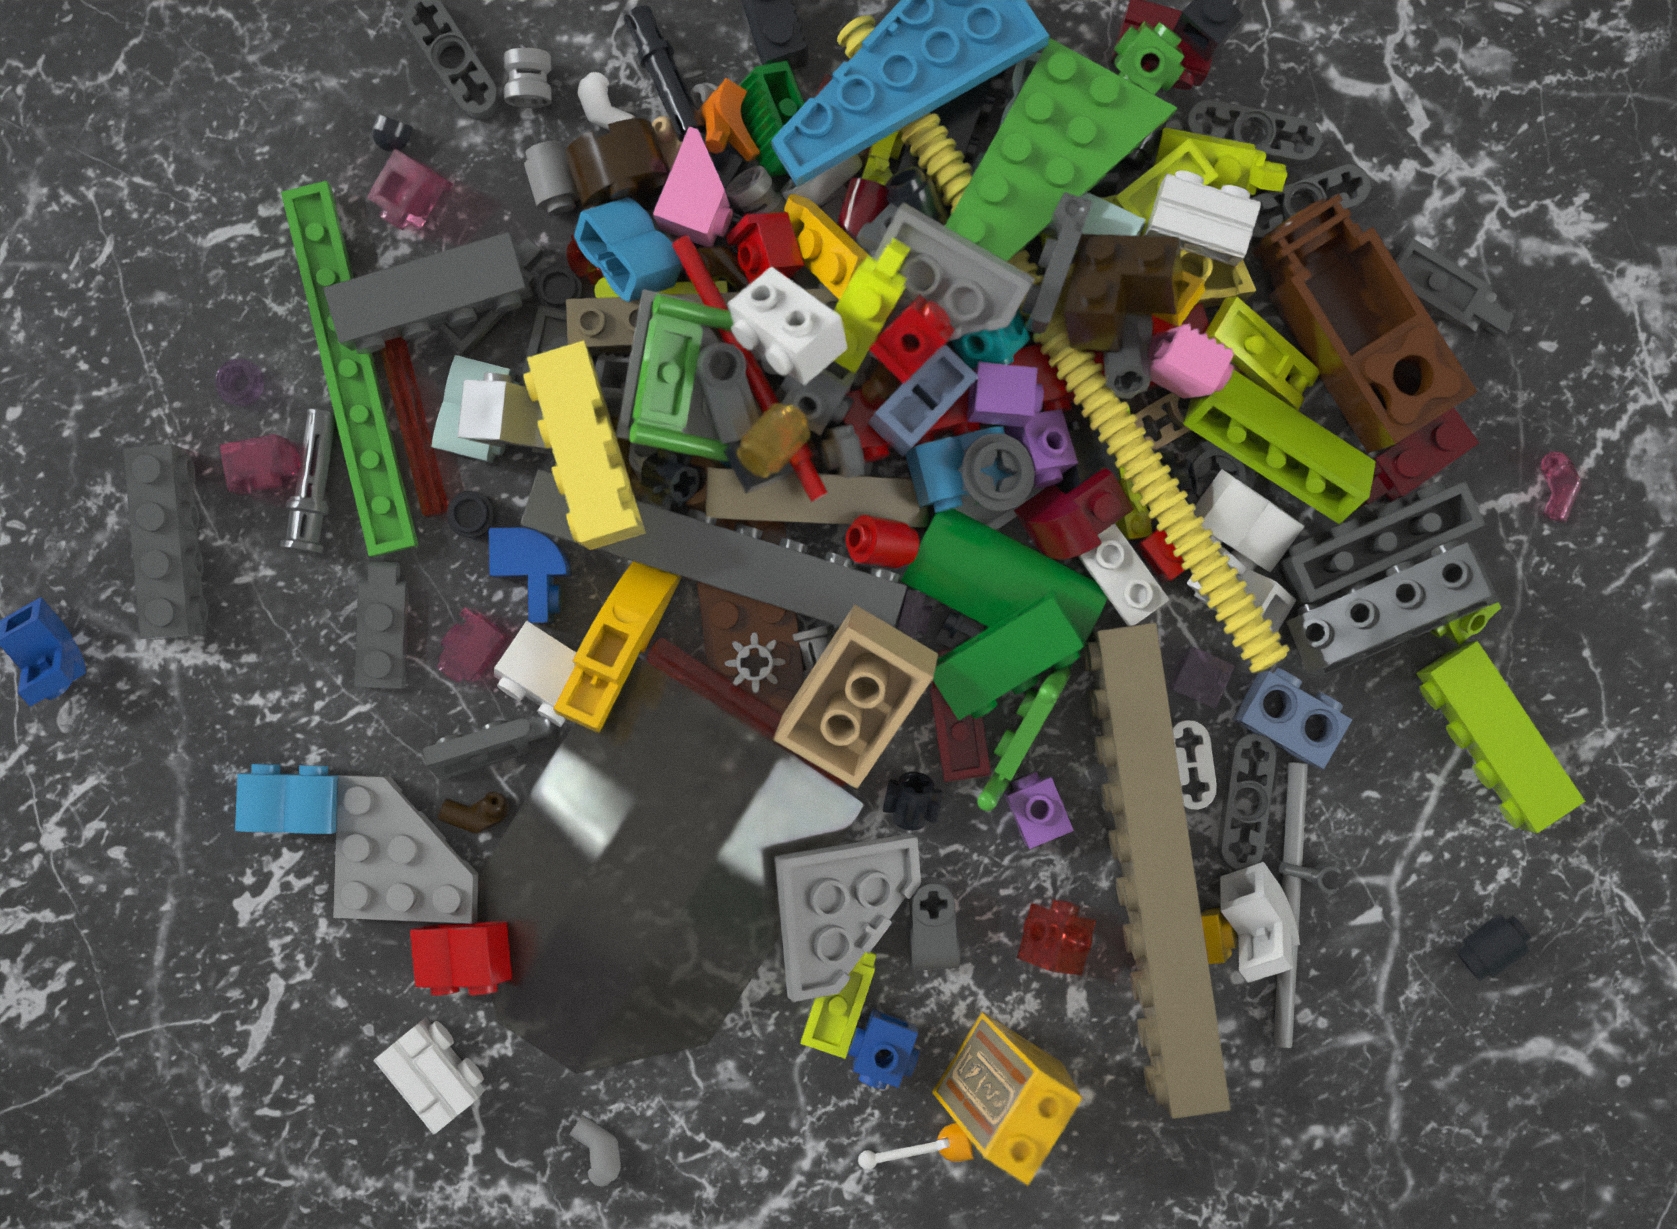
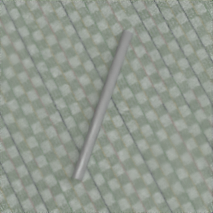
M1289 762L1283 862L1302 866L1308 764ZM1282 874V890L1292 909L1299 934L1301 878ZM1298 946L1292 947V969L1277 974L1273 1046L1291 1048L1293 1043Z

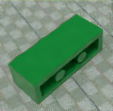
M1052 589L937 658L932 680L958 721L968 715H971L973 719H977L994 709L998 705L995 699L1012 690L1014 695H1017L1035 685L1039 681L1037 674L1052 665L1055 670H1060L1076 661L1081 656L1078 650L1084 647V637L1058 595Z

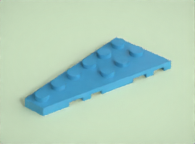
M900 0L862 41L861 49L849 62H843L832 74V80L815 98H810L771 140L772 148L795 185L799 187L1048 46L1049 35L1026 0Z

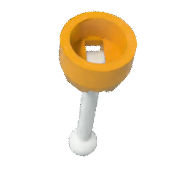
M952 1123L940 1131L936 1142L876 1154L866 1150L859 1155L858 1162L863 1169L870 1170L877 1163L937 1151L948 1161L962 1162L973 1160V1149L971 1140L957 1123Z

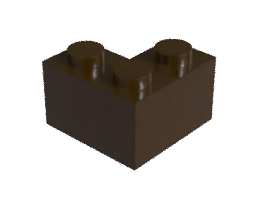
M1081 234L1064 309L1071 349L1119 351L1127 312L1176 314L1183 276L1179 237Z

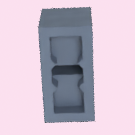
M943 345L877 410L868 424L903 457L979 376L946 345Z
M1277 668L1274 674L1270 671L1258 673L1232 720L1253 733L1266 736L1274 745L1308 765L1324 769L1352 721L1351 718L1340 713L1343 705L1321 692H1318L1315 697L1299 689L1302 681L1280 668ZM1272 690L1278 692L1283 700L1281 712L1274 717L1269 716L1263 707L1265 696ZM1316 714L1321 718L1324 729L1322 735L1312 741L1307 737L1304 727L1307 719Z

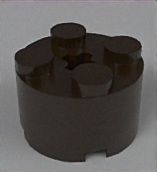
M634 118L616 121L608 124L609 134L595 138L592 130L581 135L568 145L565 155L584 210L626 197L633 199L644 210H647L651 207L649 199L661 195L671 171L658 134L651 121L647 119Z

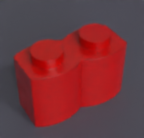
M505 921L474 922L472 924L441 923L410 929L415 987L430 988L431 995L433 996L460 992L459 987H468L469 995L494 993L498 991V983L512 979L507 922Z

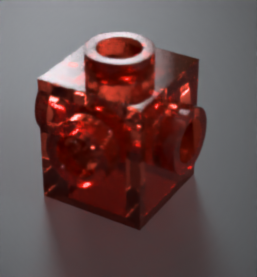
M1052 898L1050 906L1031 903L1028 917L1024 922L1023 936L1017 959L1051 972L1082 976L1087 954L1092 947V935L1096 920L1078 914L1080 906L1064 900Z

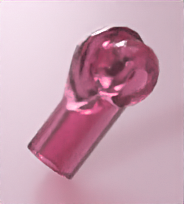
M1553 451L1546 454L1541 461L1542 475L1552 493L1543 515L1551 520L1566 523L1581 488L1582 481L1571 459L1564 453Z

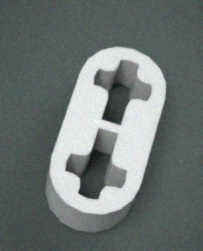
M1180 720L1172 724L1174 742L1175 738L1183 736V729L1187 727L1190 734L1198 735L1199 744L1191 746L1192 761L1187 762L1185 749L1176 747L1175 744L1181 788L1182 785L1189 784L1188 768L1191 767L1194 769L1196 781L1205 783V790H1201L1197 794L1198 800L1192 801L1191 795L1182 793L1184 807L1199 810L1207 807L1216 795L1217 785L1211 741L1208 731L1202 724L1192 720Z

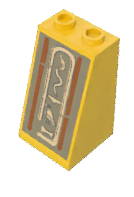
M981 1012L932 1090L934 1096L986 1159L1027 1185L1031 1182L1083 1098L1060 1060L984 1012Z

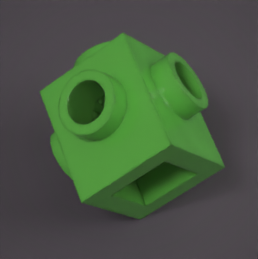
M1146 21L1142 23L1138 30L1131 26L1114 48V51L1119 54L1115 58V67L1121 71L1119 76L1153 95L1157 93L1160 87L1168 91L1185 69L1180 64L1185 56L1178 47L1182 39L1161 22L1155 28ZM1147 53H1154L1159 57V64L1153 70H1145L1140 64L1142 57Z

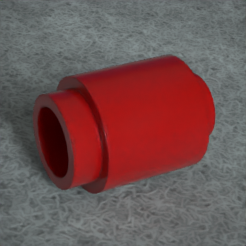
M861 515L853 522L846 533V546L850 557L857 563L897 569L903 565H909L915 560L919 551V536L913 528H910L903 521Z

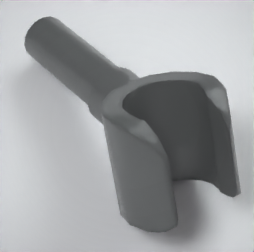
M1282 862L1279 866L1281 874L1312 882L1316 889L1324 893L1335 894L1338 891L1331 887H1325L1322 882L1326 872L1333 871L1342 874V871L1335 866L1322 863L1315 868H1306Z

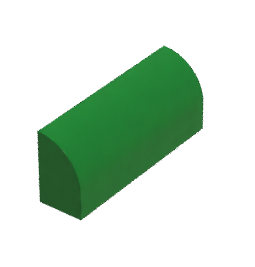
M956 509L935 514L919 544V551L915 560L908 565L901 579V582L988 627L1054 589L1083 635L1084 644L1093 630L1108 598L1097 582Z

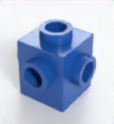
M875 1009L871 1010L865 1029L856 1027L847 1055L854 1057L853 1072L860 1074L859 1080L871 1087L885 1090L887 1084L899 1088L903 1075L907 1077L912 1076L920 1050L913 1048L918 1035L916 1024ZM881 1049L890 1051L887 1055L877 1054Z

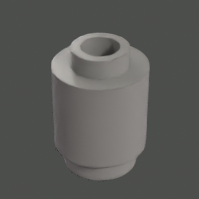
M546 141L528 148L525 151L527 161L524 163L537 208L548 210L549 215H560L575 209V202L580 197L561 141Z

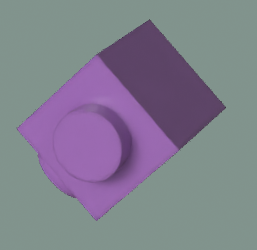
M978 362L973 372L979 377L969 386L967 422L1024 427L1034 417V413H1040L1043 402V385L1036 384L1037 368Z
M1062 409L1034 413V417L1024 427L1007 426L1004 428L1005 435L1018 440L1029 452L1034 465V484L1036 488H1044L1061 482L1063 480L1062 474L1078 463Z
M1034 771L1011 781L1013 789L1005 792L1004 796L1024 844L1029 849L1074 831L1052 777L1046 775L1039 778L1037 771Z

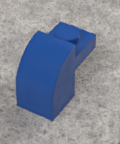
M489 528L490 576L496 578H528V622L533 624H554V613H561L562 610L561 586L554 585V577H572L571 565L564 550L553 539L532 529Z
M42 597L0 620V647L21 669L18 694L29 707L45 698L47 700L57 698L69 688L72 681L86 674V666L81 651L65 624Z

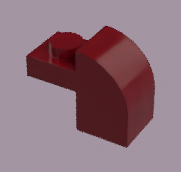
M1105 467L1068 494H1064L1055 485L1048 486L1013 511L1040 551L1052 559H1068L1087 553L1101 545L1102 542L1098 535L1129 514L1134 508L1114 474Z

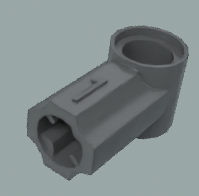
M1127 312L1120 350H1096L1103 353L1106 386L1114 391L1115 397L1133 398L1136 394L1148 389L1151 380L1148 351L1153 329V320L1150 314Z
M708 343L700 347L695 376L702 384L720 442L725 444L738 441L763 431L746 378V361L742 352L735 346L727 343ZM721 351L729 360V370L724 377L716 380L709 372L708 364L713 354Z

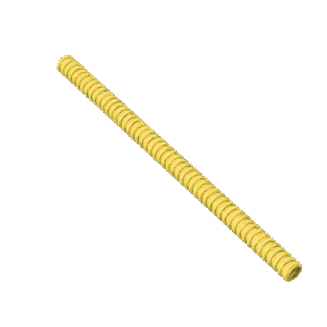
M871 15L857 17L840 31L837 42L841 47H847L845 54L849 59L861 49L862 41L875 29L876 21ZM929 112L897 132L904 133L901 138L906 145L911 144L910 153L914 157L919 156V167L921 169L927 168L926 174L930 176L932 181L936 182L935 187L938 193L944 194L942 201L946 206L951 205L950 214H952L973 177L971 175L973 168L969 163L964 164L962 162L965 156L961 151H955L957 144L954 139H947L948 130L945 126L938 125L940 122L939 116L936 113L931 114ZM1024 250L1017 253L1008 263L1034 277L1033 284L1041 286L1044 276H1038L1036 274L1038 270L1037 265L1028 262L1030 257L1028 251ZM1027 294L1025 295L1023 301L1019 306L1020 312L1023 308ZM1058 300L1045 333L1040 335L1034 332L1032 339L1036 343L1041 342L1043 346L1040 351L1043 355L1049 354L1051 357L1048 362L1052 368L1057 366L1059 369L1057 377L1059 380L1065 379L1068 383L1065 386L1067 392H1074L1076 395L1073 399L1076 405L1082 404L1084 407L1081 413L1084 418L1090 417L1093 421L1090 424L1091 429H1098L1101 433L1098 437L1101 443L1107 442L1109 446L1106 450L1110 456L1115 455L1118 459L1115 462L1116 467H1123L1126 471L1123 477L1126 481L1131 480L1134 486L1131 488L1133 493L1139 492L1143 497L1140 500L1141 505H1148L1151 509L1148 513L1151 519L1156 517L1160 523L1156 528L1159 532L1163 530L1166 532L1168 537L1165 538V541L1168 545L1174 544L1176 548L1173 552L1175 557L1181 556L1185 561L1182 564L1183 569H1190L1193 573L1190 577L1193 583L1198 581L1202 587L1198 592L1201 596L1205 594L1210 599L1207 602L1210 609L1215 607L1218 611V614L1215 616L1218 621L1223 620L1227 625L1224 628L1225 633H1232L1235 637L1232 641L1235 647L1241 646L1244 651L1241 653L1242 659H1249L1252 663L1249 667L1252 673L1264 671L1286 657L1287 652L1290 650L1286 644L1281 646L1278 641L1281 635L1278 631L1273 633L1269 628L1273 623L1270 619L1264 620L1261 615L1264 609L1262 606L1256 607L1252 602L1255 599L1254 594H1247L1244 590L1247 586L1244 580L1238 581L1235 576L1238 574V570L1236 567L1231 569L1227 564L1230 560L1227 554L1221 555L1218 550L1222 547L1219 542L1213 543L1210 538L1213 532L1211 529L1205 530L1202 526V523L1205 522L1202 516L1196 517L1193 512L1196 506L1194 503L1188 505L1185 500L1188 494L1185 490L1180 492L1177 488V485L1180 483L1178 479H1171L1168 473L1171 471L1169 465L1163 466L1160 460L1163 456L1160 452L1154 453L1152 450L1154 443L1151 439L1146 441L1143 435L1146 433L1144 427L1138 428L1135 424L1138 420L1136 415H1129L1126 411L1129 408L1126 401L1121 403L1119 398L1115 397L1114 391L1106 386L1105 377L1101 373L1104 367L1101 363L1096 365L1094 362L1095 353L1093 351L1088 352L1086 349L1070 348L1065 314L1061 312L1063 304ZM1021 312L1022 317H1024V318L1026 319V321H1025V326H1026V325H1027V322H1028V319H1029V317H1030V314Z

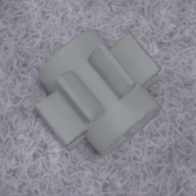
M752 633L751 645L744 647L739 642L734 641L732 643L739 654L737 660H728L725 662V665L737 667L740 673L735 678L734 685L741 684L745 679L752 680V689L754 693H758L760 690V680L767 678L773 684L778 683L777 677L771 672L774 666L786 664V660L773 658L771 651L776 647L777 641H770L766 647L759 645L757 633ZM759 649L760 656L769 660L768 667L761 668L760 676L753 677L751 669L743 668L742 664L743 659L751 657V650Z

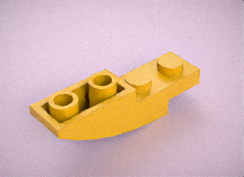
M634 561L630 564L607 598L572 661L575 667L553 708L555 714L597 733L600 732L639 653L644 654L682 578L681 576Z

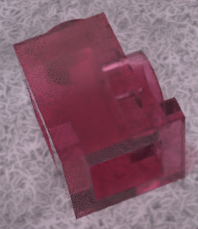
M395 148L367 198L383 208L379 216L395 227L404 231L407 224L421 229L443 190L449 192L453 183L422 162Z
M277 434L220 444L229 492L239 495L251 494V484L253 490L277 488L282 486L281 479L294 477L295 473L299 472L300 458L295 445H290L289 439Z
M464 607L459 615L467 621L463 626L456 623L445 635L440 644L445 650L438 657L441 661L437 665L441 672L457 683H460L463 678L467 681H477L511 637L474 608Z

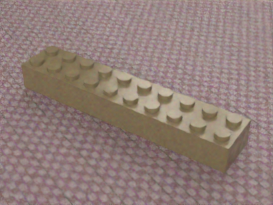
M1150 623L1091 632L1087 643L1084 644L1080 652L1084 671H1092L1094 689L1087 691L1088 706L1091 717L1098 718L1101 736L1094 738L1095 752L1098 764H1104L1107 770L1108 783L1102 784L1101 790L1105 811H1111L1114 816L1115 830L1109 831L1108 836L1113 859H1119L1123 877L1116 878L1118 901L1120 906H1126L1130 924L1123 925L1124 943L1127 953H1133L1136 961L1137 971L1130 972V983L1134 1000H1140L1144 1018L1137 1019V1029L1141 1047H1147L1151 1060V1065L1144 1066L1146 1087L1149 1095H1154L1157 1106L1162 1105L1172 1119L1231 1110L1157 624Z

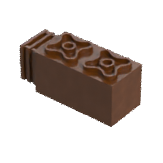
M1337 194L1329 200L1323 198L1314 202L1272 229L1261 238L1260 246L1252 253L1256 258L1260 256L1264 262L1261 266L1264 272L1269 270L1273 277L1270 281L1276 290L1268 295L1308 360L1319 369L1320 379L1367 453H1371L1400 442L1477 393V390L1374 227L1363 232L1358 223L1353 224L1349 218L1352 215L1349 208L1344 210L1340 204L1343 199L1340 194Z

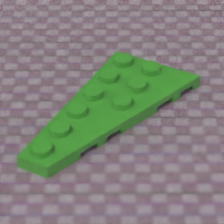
M1050 38L1048 46L1041 53L945 227L1002 260L1009 262L1017 253L1023 251L1033 242L1035 237L1051 223L1053 224L1051 217L1064 192L1083 197L1126 155L1132 153L1142 144L1144 139L1156 128L1172 117L1177 107Z

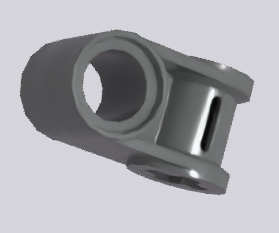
M930 876L921 878V885L909 899V956L911 971L959 968L960 949L953 894L945 882L939 878ZM929 891H935L939 899H943V901L935 904L934 911H928L925 904L920 902L928 899Z

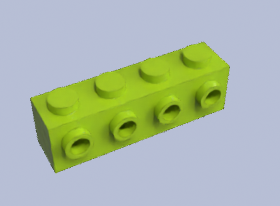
M1233 369L1228 382L1219 392L1215 390L1212 395L1206 394V396L1191 397L1183 425L1336 523L1341 524L1370 497L1375 460Z
M1468 641L1460 646L1457 645L1416 673L1423 682L1419 687L1423 697L1431 707L1436 710L1441 709L1450 723L1446 726L1448 734L1461 749L1467 748L1476 762L1472 766L1474 773L1485 787L1495 790L1503 802L1499 805V809L1512 827L1515 829L1520 827L1521 830L1539 833L1586 802L1478 641Z

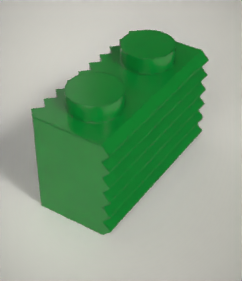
M782 61L755 66L739 84L740 87L747 90L741 105L742 121L760 151V155L756 158L759 162L757 166L764 167L770 177L788 174L773 150L771 140L805 104L789 62Z

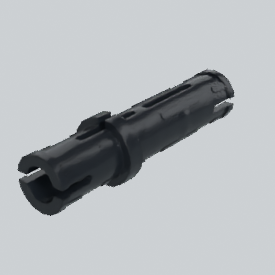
M642 5L629 11L630 15L626 14L623 20L638 49L636 57L641 67H646L662 104L670 117L678 140L683 142L689 127L697 128L699 133H704L706 126L696 110L691 95L673 59L675 51L670 41H665L651 8Z

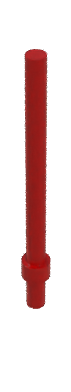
M689 235L674 241L672 247L703 304L729 311ZM717 329L725 343L735 346L742 352L746 361L745 374L750 390L810 501L814 502L828 494V491L810 460L814 455L806 440L798 438L786 414L779 410L781 404L752 351L743 347L735 338L733 332Z

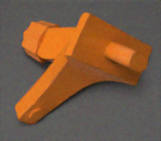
M728 78L720 84L697 110L707 127L705 146L709 152L718 154L724 151L729 142L747 162L752 161L760 155V151L748 133L741 117V105L747 90Z

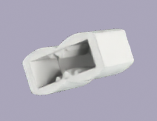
M1221 469L1195 505L1196 509L1193 511L1196 517L1202 516L1205 522L1202 523L1204 529H1211L1213 535L1210 536L1213 543L1219 542L1221 544L1224 542L1234 548L1231 554L1247 569L1252 571L1259 565L1271 572L1304 528V525L1223 469Z

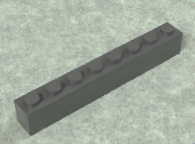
M538 469L520 525L580 544L578 541L575 542L572 537L566 514L570 513L565 494L560 495L553 472L548 473ZM644 494L642 502L636 500L646 533L596 548V550L839 627L854 604L894 627L907 586L898 583L900 575L873 566L871 573L867 574L852 569L854 560L827 552L825 560L806 554L808 545L782 537L779 545L761 540L763 531L736 523L734 530L731 531L716 526L717 518L706 517L705 512L690 509L688 517L671 512L672 503L668 502L663 508L648 500L649 495Z

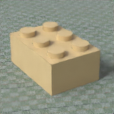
M854 604L783 713L774 741L858 789L933 679L938 653Z

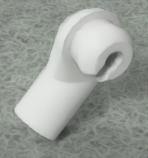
M591 72L580 81L578 86V96L587 119L591 123L609 130L608 124L634 119V115L611 106L607 94L608 79L599 72Z

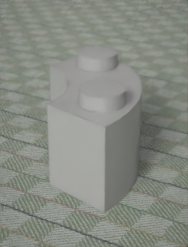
M484 373L483 380H464L458 438L498 447H504L505 443L532 448V452L554 455L552 447H545L539 430L538 420L544 419L539 400L532 402L526 386L514 384L512 376L499 373Z

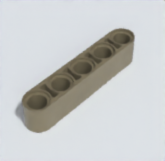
M708 467L706 517L853 524L859 516L870 515L903 521L909 527H929L930 506L919 507L913 481L910 477L858 475L844 478L834 473H818L828 494L811 502L795 471L783 480L746 494L733 468Z

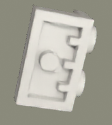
M1114 523L1098 535L1102 542L1101 545L1078 557L1126 624L1134 626L1170 599Z

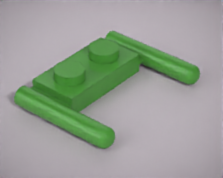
M657 294L652 306L653 319H650L632 417L635 418L629 434L630 442L728 462L724 450L730 444L729 442L722 444L720 440L682 433V429L686 428L703 333L701 325L732 332L731 327L734 323L731 313L727 310Z
M1068 666L1060 670L1053 668L1039 689V692L1030 688L1016 712V714L1024 718L1016 733L1007 729L994 751V754L1001 757V760L978 797V806L982 810L991 811L998 804L1071 676Z

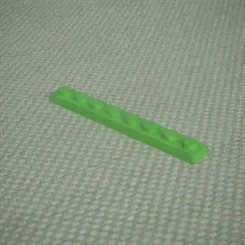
M323 181L282 191L281 195L368 555L370 557H377L417 547L419 545L372 353L357 354L356 350L351 351L339 343L323 289L330 285L354 279L332 186L329 182Z

